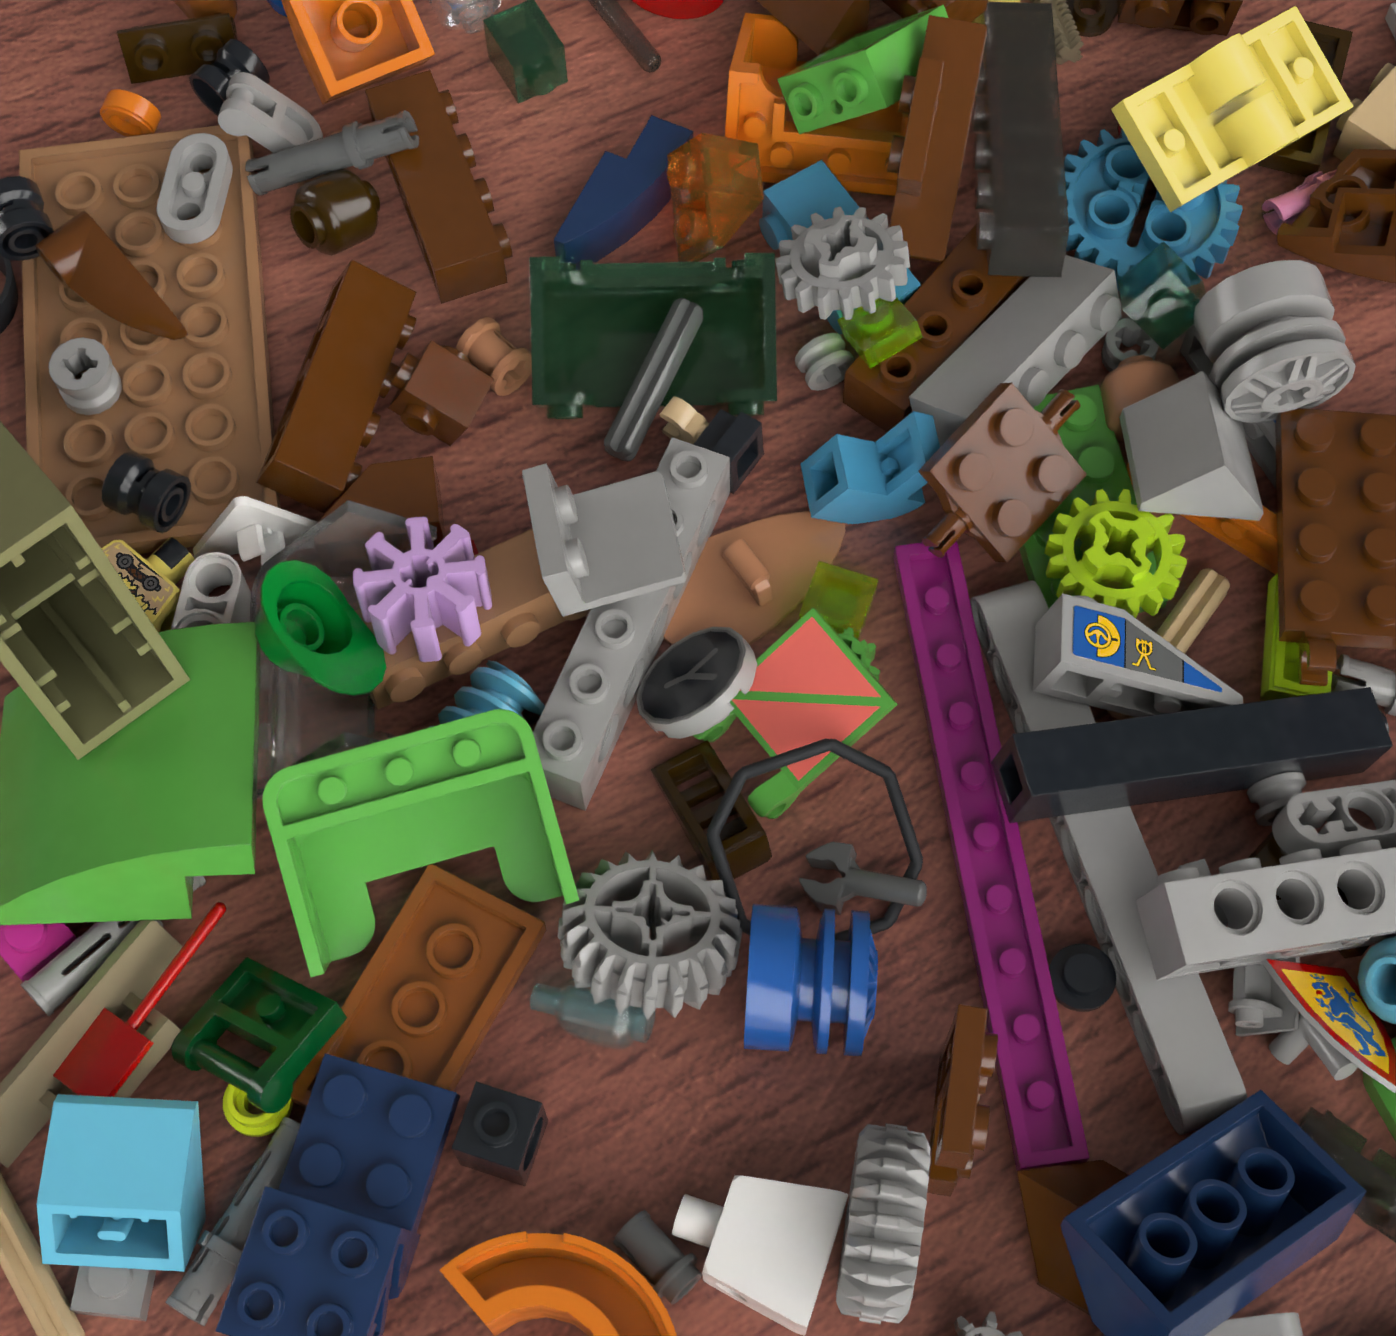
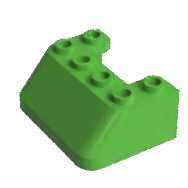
M494 709L295 764L275 773L265 786L262 797L263 809L310 977L324 974L332 961L359 953L371 941L375 932L376 917L366 882L494 846L503 880L507 888L516 897L528 902H541L559 896L564 897L566 904L580 901L532 729L524 718L513 711Z

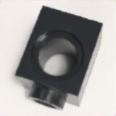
M476 1081L451 1148L460 1165L526 1186L548 1124L544 1106L541 1102Z

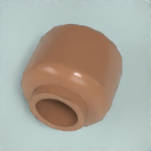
M1137 355L1124 359L1117 368L1107 374L1101 383L1100 390L1106 424L1111 431L1115 432L1117 441L1124 442L1119 418L1124 408L1179 382L1177 372L1170 365L1153 360L1149 356Z

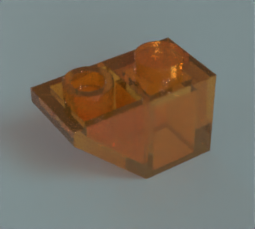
M701 132L667 154V178L671 187L674 216L673 235L677 244L679 266L690 267L723 248L764 200L757 143Z

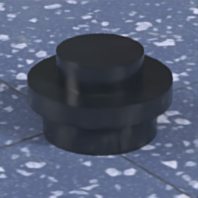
M1088 944L1067 946L1054 956L1049 966L1055 999L1070 1010L1078 1012L1096 1010L1103 1006L1114 992L1116 986L1114 965L1103 951Z

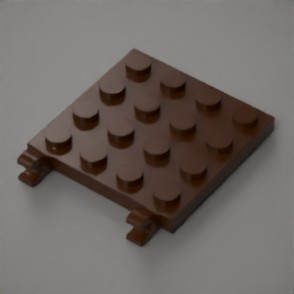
M1297 408L1277 415L1275 437L1279 641L1299 643V684L1326 686L1328 684L1327 671L1334 672L1336 669V646L1396 650V415Z

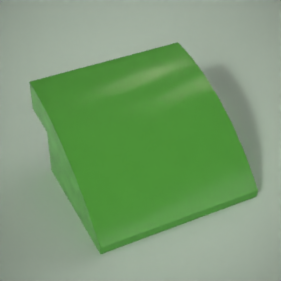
M255 622L209 624L158 632L190 680L79 760H77L20 686L5 696L0 736V925L192 919L194 876L255 874L261 659L260 647L255 637Z

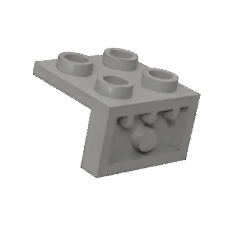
M547 463L522 470L542 579L563 617L686 581L687 576L667 488L661 472H651L572 495L568 484L560 487L557 486Z

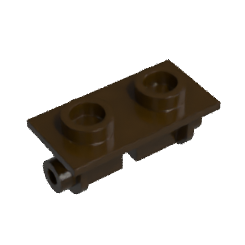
M217 13L211 16L117 30V36L131 84L191 75L203 64L212 65L217 60V51L230 39L237 40V31L234 19L230 17L229 13Z

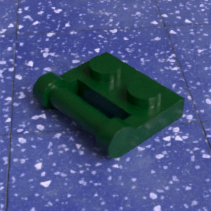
M246 957L178 1033L172 1045V1057L174 1061L191 1071L204 1069L247 1093L249 1103L266 1113L274 1114L286 1106L293 1092L294 1080L339 1029L347 1017L336 1001ZM228 1030L271 1053V1055L259 1068L217 1045V1040Z

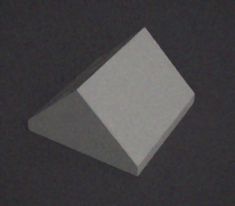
M1204 371L1122 410L1119 418L1138 511L1260 521L1264 511L1242 421L1231 419L1224 411L1220 399V391Z

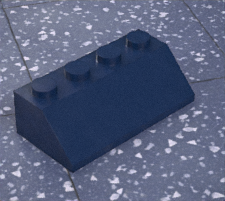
M1259 1090L1064 1217L1060 1227L1092 1322L1105 1336H1205L1336 1241L1367 1191L1262 1090Z

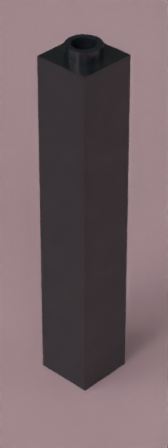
M1371 687L1016 733L1010 736L991 761V765L1009 823L1246 790L1265 778L1286 772L1303 773L1306 781L1363 773L1386 753L1393 744L1389 736L1387 719L1379 710Z

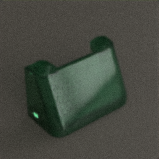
M744 253V260L731 261L732 267H726V258H714L713 262L594 264L593 260H580V270H576L575 263H561L560 256L529 257L532 405L537 408H547V419H583V408L621 407L673 302L678 298H684L698 304L703 309V321L660 407H666L675 396L683 399L691 406H728V413L736 417L741 411L749 416H763L764 404H774L777 402L775 253Z

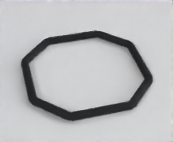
M825 738L740 768L734 774L707 829V842L719 878L723 880L725 896L736 900L737 919L741 921L740 928L742 932L750 935L751 921L746 918L719 834L745 781L828 751L882 777L911 861L903 877L917 879L922 869L923 856L896 774L888 765L836 739ZM891 902L884 917L870 921L872 935L889 929L897 921L904 904ZM849 929L836 933L835 940L848 941Z

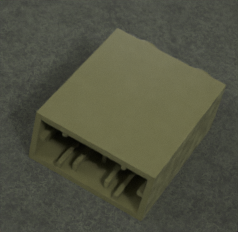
M0 421V661L77 760H79L187 683L190 678L73 506Z

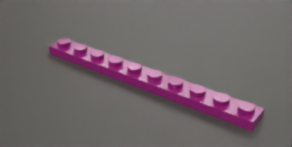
M956 541L942 558L932 554L928 550L929 546H925L923 542L895 546L893 559L983 1006L988 1009L989 1033L998 1034L995 1065L1016 1170L1087 1162L1090 1157L1018 822L1009 823L991 765V761L1001 749V743L958 543Z

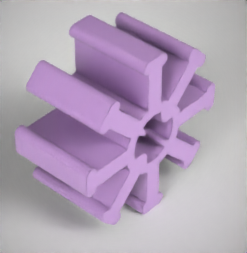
M426 517L408 518L405 521L411 550L403 553L385 541L382 532L375 533L365 543L372 571L363 572L360 568L353 571V585L363 619L367 623H372L377 644L384 651L391 655L397 652L396 646L412 631L419 660L421 662L439 661L442 658L435 628L444 625L460 636L465 646H471L481 636L476 607L483 606L485 610L492 608V594L486 563L481 555L474 558L470 534L458 524L451 525V532L434 548L428 519Z

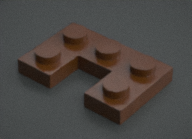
M958 1004L939 1058L929 1140L931 1160L927 1193L951 1197L957 1185L958 1177L970 1178L974 1149L983 1151L985 1149L990 1106L979 1104L980 1094H985L988 1077H993L998 1045V1034L985 1032L988 1012L986 1008Z

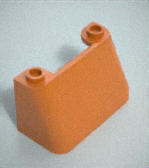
M745 13L728 78L724 155L725 162L730 170L738 177L746 180L779 183L822 160L846 191L895 196L898 173L887 172L893 135L905 137L909 114L898 112L900 100L885 109L798 134L777 81L778 78L806 63V61H797L798 37L773 15Z

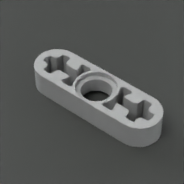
M1396 780L1296 794L1274 819L1272 824L1273 836L1277 844L1287 854L1308 849H1320L1322 858L1340 856L1339 850L1341 848L1368 840H1379L1382 849L1396 847ZM1348 808H1355L1367 814L1373 820L1376 830L1366 829L1357 824L1350 816ZM1327 820V823L1323 826L1319 833H1317L1315 828H1320Z

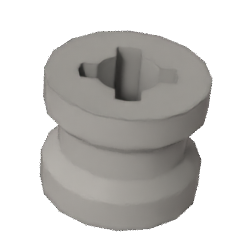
M82 337L71 339L61 344L52 353L49 361V374L68 408L84 415L99 414L111 408L118 400L122 390L121 378L113 366L110 355L104 345L94 339ZM87 369L86 372L82 373L81 379H75L78 373Z

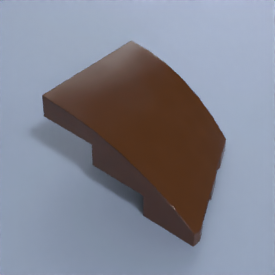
M1354 149L1339 164L1335 175L1329 180L1322 182L1310 195L1309 206L1291 225L1284 222L1278 228V245L1299 256L1334 269L1396 284V150Z

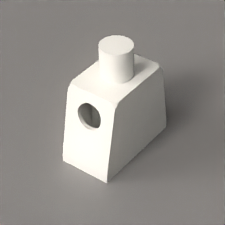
M734 1175L724 1207L685 1194L676 1215L672 1235L710 1248L702 1271L703 1281L794 1333L805 1336L846 1206L848 1194L838 1190Z

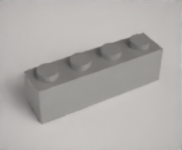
M1055 252L909 396L912 411L933 415L940 447L999 383L1012 382L1033 408L1044 400L1047 393L1071 369L1080 363L1083 356L1107 332L1111 331L1122 317L1115 270Z

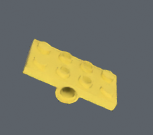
M1294 6L1243 35L1238 33L1222 41L1188 65L1123 99L1111 110L1168 210L1172 212L1351 109L1353 105L1298 8Z

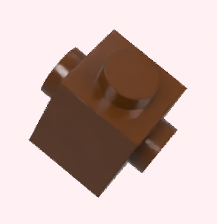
M431 340L418 357L408 352L399 364L389 383L396 387L398 391L388 409L400 415L401 421L414 432L426 436L433 435L451 446L468 429L494 379L472 366L470 360L461 351L450 346H440Z

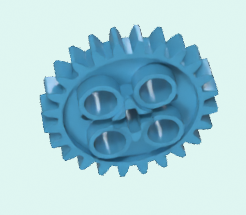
M1105 129L1100 130L1096 146L1083 139L1080 142L1077 156L1067 154L1062 171L1056 172L1048 211L1053 213L1050 226L1051 232L1061 233L1059 250L1070 251L1076 249L1074 258L1115 270L1118 291L1127 280L1134 282L1138 296H1143L1148 283H1155L1160 293L1164 296L1168 294L1173 279L1187 290L1191 288L1195 273L1205 279L1209 278L1214 264L1224 263L1229 248L1233 246L1240 227L1237 224L1243 206L1235 203L1240 191L1239 185L1227 184L1228 180L1172 212L1168 210L1157 190L1139 243L1136 247H1130L1127 245L1135 217L1138 215L1150 176L1123 129H1121L1118 139H1115Z

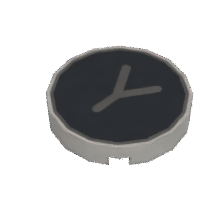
M710 627L689 634L671 645L655 660L642 679L636 698L639 714L657 733L658 731H663L668 738L681 739L705 732L722 722L735 709L730 701L737 695L739 690L746 695L752 687L758 665L753 649L742 635L730 627Z

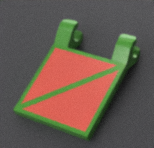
M812 608L756 659L758 665L752 687L746 695L739 690L737 695L730 701L735 709L722 722L703 733L693 736L699 740H708L709 743L715 742L727 731L735 718L738 717L770 757L825 738L836 739L851 747L898 704L818 610ZM828 751L780 768L782 771L762 783L749 795V805L761 817L769 819L778 818L791 806L798 795L840 756Z

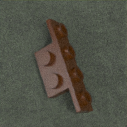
M929 15L917 76H904L898 112L909 114L905 137L893 135L887 172L898 173L890 227L900 225L902 228L903 241L908 242L909 258L938 263L943 262L945 259L987 36V26L981 23Z

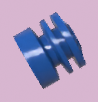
M764 904L752 905L744 1049L789 1052L797 1021H809L812 1025L816 1054H827L830 1023L844 1024V1055L862 1056L864 1039L875 1015L878 975V950L875 948L870 929L869 911H851L848 941L835 940V909L824 908L816 939L802 938L800 916L797 907Z

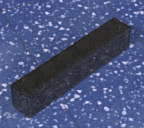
M988 1L987 10L982 13L981 24L987 26V36L976 89V95L980 96H975L972 111V132H982V134H975L973 169L984 171L977 172L975 182V209H985V212L978 213L976 249L987 250L988 275L1061 277L1069 235L1052 3Z

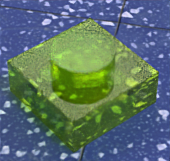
M897 297L892 302L881 298L876 299L875 313L870 314L862 307H858L854 310L852 319L845 320L844 317H841L837 320L846 340L870 369L923 338L917 320Z
M819 561L800 610L799 620L810 609L815 608L837 634H843L844 629L847 630L850 627L853 628V637L860 640L877 592L879 579Z

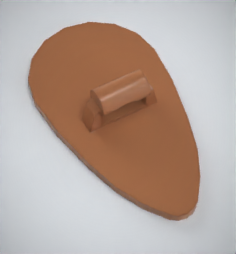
M810 511L775 515L709 537L664 634V640L673 645L693 632L710 627H730L742 635L749 645H752L774 629L825 577L841 548L845 536V523L811 518Z

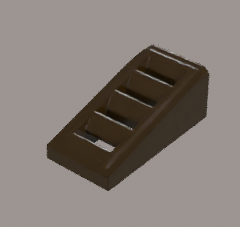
M706 740L652 768L651 771L711 880H720L707 842V834L703 830L709 827L732 778L709 741ZM707 770L709 771L711 777L682 792L678 790V785ZM721 792L722 797L693 812L690 810L691 807ZM741 792L728 816L734 815L735 819L724 824L719 834L734 879L763 865L772 858L766 832Z

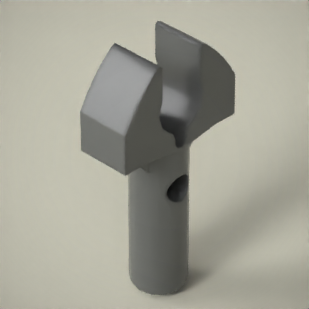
M834 841L812 850L806 855V858L811 867L825 870L834 869L841 874L842 878H836L826 884L799 878V882L807 896L820 911L823 912L824 908L835 909V914L841 915L844 902L855 896L915 907L922 906L927 897V886L922 880L862 870L855 862L857 854L853 845Z

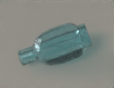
M574 979L565 984L562 989L537 983L533 988L530 998L531 1010L555 1015L560 1026L571 1036L594 1045L612 1049H625L633 1041L647 1043L655 1022L656 1008L648 1020L641 1008L629 1006L619 1016L615 1000L610 998L594 1004L591 987L575 988Z

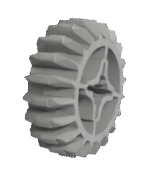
M653 850L645 860L636 861L629 853L625 852L618 866L601 859L595 874L581 873L580 879L576 883V890L580 901L566 904L565 900L563 902L562 918L559 919L558 939H560V955L563 960V968L572 970L575 988L591 987L594 1004L610 998L615 1000L619 1016L629 1006L641 1008L647 1020L655 1011V1008H664L676 1018L683 1007V1002L700 1010L703 1002L707 999V994H720L721 988L726 984V978L731 977L732 970H735L737 966L742 929L740 928L741 921L737 919L736 900L725 897L723 880L706 881L707 877L703 865L690 870L683 868L679 855L668 863L658 861Z
M887 1123L885 1127L867 1124L859 1133L837 1281L836 1303L841 1314L859 1317V1321L881 1324V1321L899 1324L910 1310L924 1229L931 1160V1147L924 1133L909 1131L906 1126Z

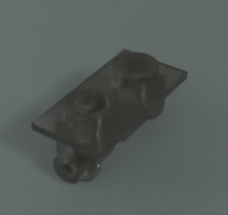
M1311 1106L1298 1123V1126L1367 1191L1354 1214L1359 1216L1367 1225L1377 1229L1396 1243V1159L1379 1148L1369 1161L1360 1154L1367 1142L1365 1137L1333 1116V1113L1328 1109L1322 1114Z

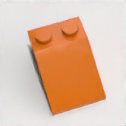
M281 0L297 47L322 105L423 65L435 55L412 0Z

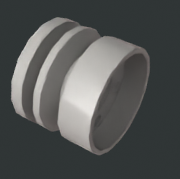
M1278 260L1253 266L1220 282L1209 290L1196 305L1193 320L1204 352L1214 363L1212 376L1215 384L1221 390L1220 399L1224 411L1231 419L1247 423L1269 422L1276 420L1279 413L1292 411L1297 408H1314L1339 393L1353 378L1356 365L1351 352L1345 345L1346 338L1343 330L1336 321L1332 320L1335 308L1324 278L1316 265L1302 260Z

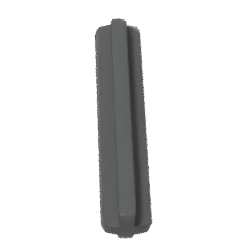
M678 298L673 302L604 439L605 451L611 456L626 462L635 458L703 321V309L698 304L684 298Z

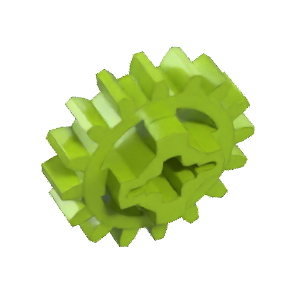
M1103 489L1096 490L1092 506H1089L1079 497L1075 498L1069 515L1062 513L1057 515L1052 530L1054 534L1049 535L1044 554L1052 557L1049 559L1046 569L1047 578H1063L1060 581L1056 596L1058 598L1062 594L1087 596L1093 598L1098 603L1124 609L1135 618H1137L1139 613V607H1142L1151 616L1156 615L1159 612L1163 598L1172 600L1180 584L1177 578L1182 577L1187 565V559L1179 555L1186 541L1185 536L1181 534L1168 535L1174 520L1173 515L1165 514L1156 518L1151 512L1138 511L1137 505L1131 504L1130 490L1127 489L1122 490L1118 501H1109L1108 495ZM1079 538L1082 541L1080 550L1083 553V557L1077 562L1074 554V543ZM1152 551L1156 559V572L1154 575L1149 572L1152 563L1147 558L1148 553Z

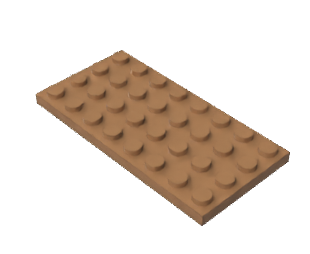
M220 125L19 150V175L37 183L44 201L43 212L48 215L54 231L80 212H87L183 324L188 333L182 339L173 340L127 326L92 306L71 288L67 289L50 270L41 256L30 260H22L27 453L73 506L100 548H103L113 540H123L138 554L155 552L170 537L176 539L185 548L194 547L230 502L240 496H247L281 508L280 494L256 483L274 438L275 429L257 195L251 188L247 178L249 175H254L255 171L248 172L245 168L247 160L254 158L252 139L247 135H230L221 129ZM207 133L218 137L224 142L233 165V173L224 209L217 230L209 238L193 244L179 243L172 240L162 227L157 214L159 194L173 147L186 136ZM203 169L199 171V173H206L210 169ZM197 216L190 217V218H188V219H186V220L193 219V218H195V217H197ZM84 337L94 339L104 345L110 355L113 366L121 378L122 390L118 400L111 408L99 414L84 415L68 408L49 374V361L52 353L61 344L71 339ZM87 369L78 373L75 379H81L82 373L86 372ZM134 451L151 459L155 469L159 471L168 468L189 478L191 494L188 505L177 524L169 531L164 533L156 532L142 525L138 515L134 513L123 515L104 505L102 501L104 480L111 466L123 453Z

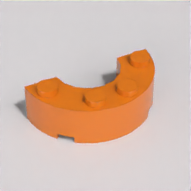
M526 1231L506 1234L469 1248L439 1269L450 1285L494 1336L520 1321L545 1317L574 1324L588 1336H677L667 1309L649 1282L617 1253L580 1236L567 1233L563 1235L527 1233Z

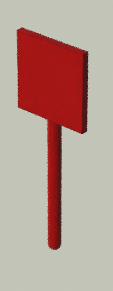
M217 902L213 905L126 1022L105 1007L53 1074L55 1078L77 1095L114 1097L154 1044L139 1033L137 1029L226 912L224 903Z

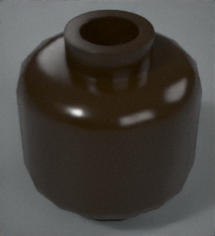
M334 170L305 183L297 189L294 206L290 210V219L296 235L305 246L332 256L369 239L375 234L378 225L377 212L380 210V200L376 190L368 181L361 180L349 170Z

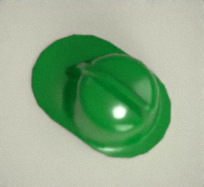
M298 560L279 562L266 572L260 586L261 606L255 618V637L261 651L269 661L284 671L311 677L316 683L337 693L355 696L370 693L383 681L386 670L384 651L377 644L376 637L350 606L344 594L331 577L316 566Z

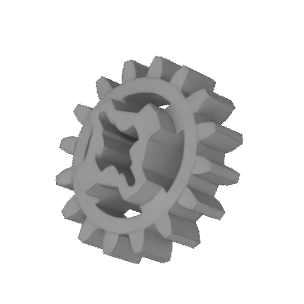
M836 207L833 211V218L826 220L819 214L814 213L811 215L812 226L809 228L800 225L792 226L793 240H781L779 243L781 257L776 258L779 284H782L785 299H797L798 311L802 313L817 306L820 319L826 320L833 310H841L844 319L850 320L854 314V308L862 307L870 314L875 313L876 299L881 298L890 302L896 299L895 286H904L908 282L906 269L910 267L908 242L903 241V232L900 225L888 226V218L884 213L874 217L872 220L867 219L866 208L859 207L853 215H844L842 208Z

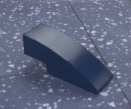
M651 115L627 158L608 151L604 152L554 238L557 272L559 274L569 277L598 262L628 242L657 216L677 193L694 167V136L692 130Z

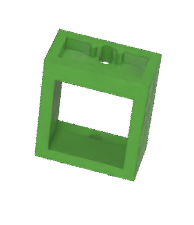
M944 4L858 33L778 78L777 81L798 134L885 109L899 101L904 76H917L929 15L948 18Z

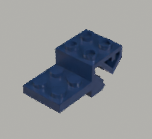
M325 1053L279 1189L264 1187L215 1331L228 1336H382L385 1329L388 1300L399 1297L409 1274L421 1234L417 1233L418 1226L460 1095L450 1090Z

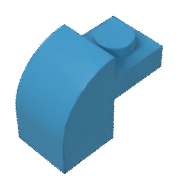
M913 411L876 442L836 434L804 460L800 465L811 518L846 524H859L899 517L923 505L925 499L922 487L928 482L918 470L940 448L933 415Z

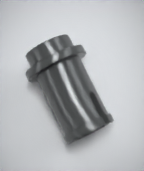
M643 1210L620 1229L614 1237L613 1244L620 1248L655 1286L653 1289L660 1298L664 1296L673 1305L681 1300L701 1279L702 1273L695 1266L698 1258L693 1253L685 1256L650 1218V1214Z

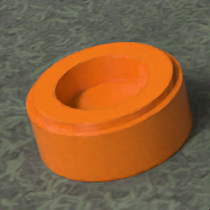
M121 89L108 91L100 109L103 121L111 129L126 137L154 134L161 120L160 111L150 101L138 94Z

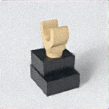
M674 396L659 414L661 418L668 421L662 432L670 439L673 437L730 457V492L732 494L737 491L764 455L762 422L742 411L735 417L720 409L712 421L708 423L706 418L698 413L689 403Z

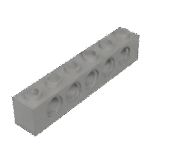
M673 437L656 471L661 472L665 480L687 576L686 581L681 584L592 608L533 731L551 798L585 811L633 708L641 681L653 664L663 642L665 632L730 494V457Z
M1368 840L1341 848L1339 850L1340 856L1322 858L1320 849H1308L1281 857L1279 859L1280 865L1262 868L1259 858H1248L1219 867L1220 874L1200 877L1197 867L1177 869L1159 875L1157 877L1159 886L1136 899L1156 980L1260 964L1265 959L1284 960L1375 945L1385 938L1396 936V847L1382 849L1379 840ZM1337 887L1344 892L1348 905L1340 898ZM1276 895L1285 902L1289 917L1279 908ZM1214 904L1218 905L1226 914L1228 927L1223 925L1217 918Z

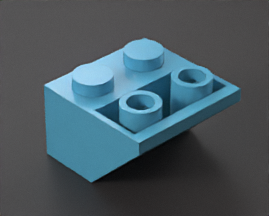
M57 1095L52 1107L36 1203L42 1264L185 1271L206 1221L198 1101Z

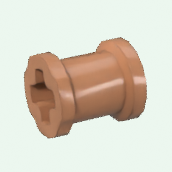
M490 317L481 318L463 333L456 346L457 350L467 356L471 365H474L477 369L494 379L490 388L499 396H506L516 391L528 379L535 365L533 354L525 348L517 349L501 334L499 323Z

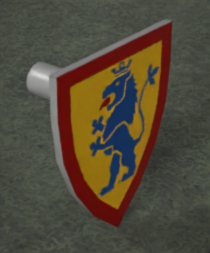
M1265 959L1262 962V965L1282 992L1300 1012L1298 1030L1281 1032L1269 1044V1050L1277 1060L1289 1065L1310 1045L1335 1080L1345 1079L1359 1068L1392 1092H1396V1052L1381 1019L1369 1010L1360 995L1359 987L1345 969Z

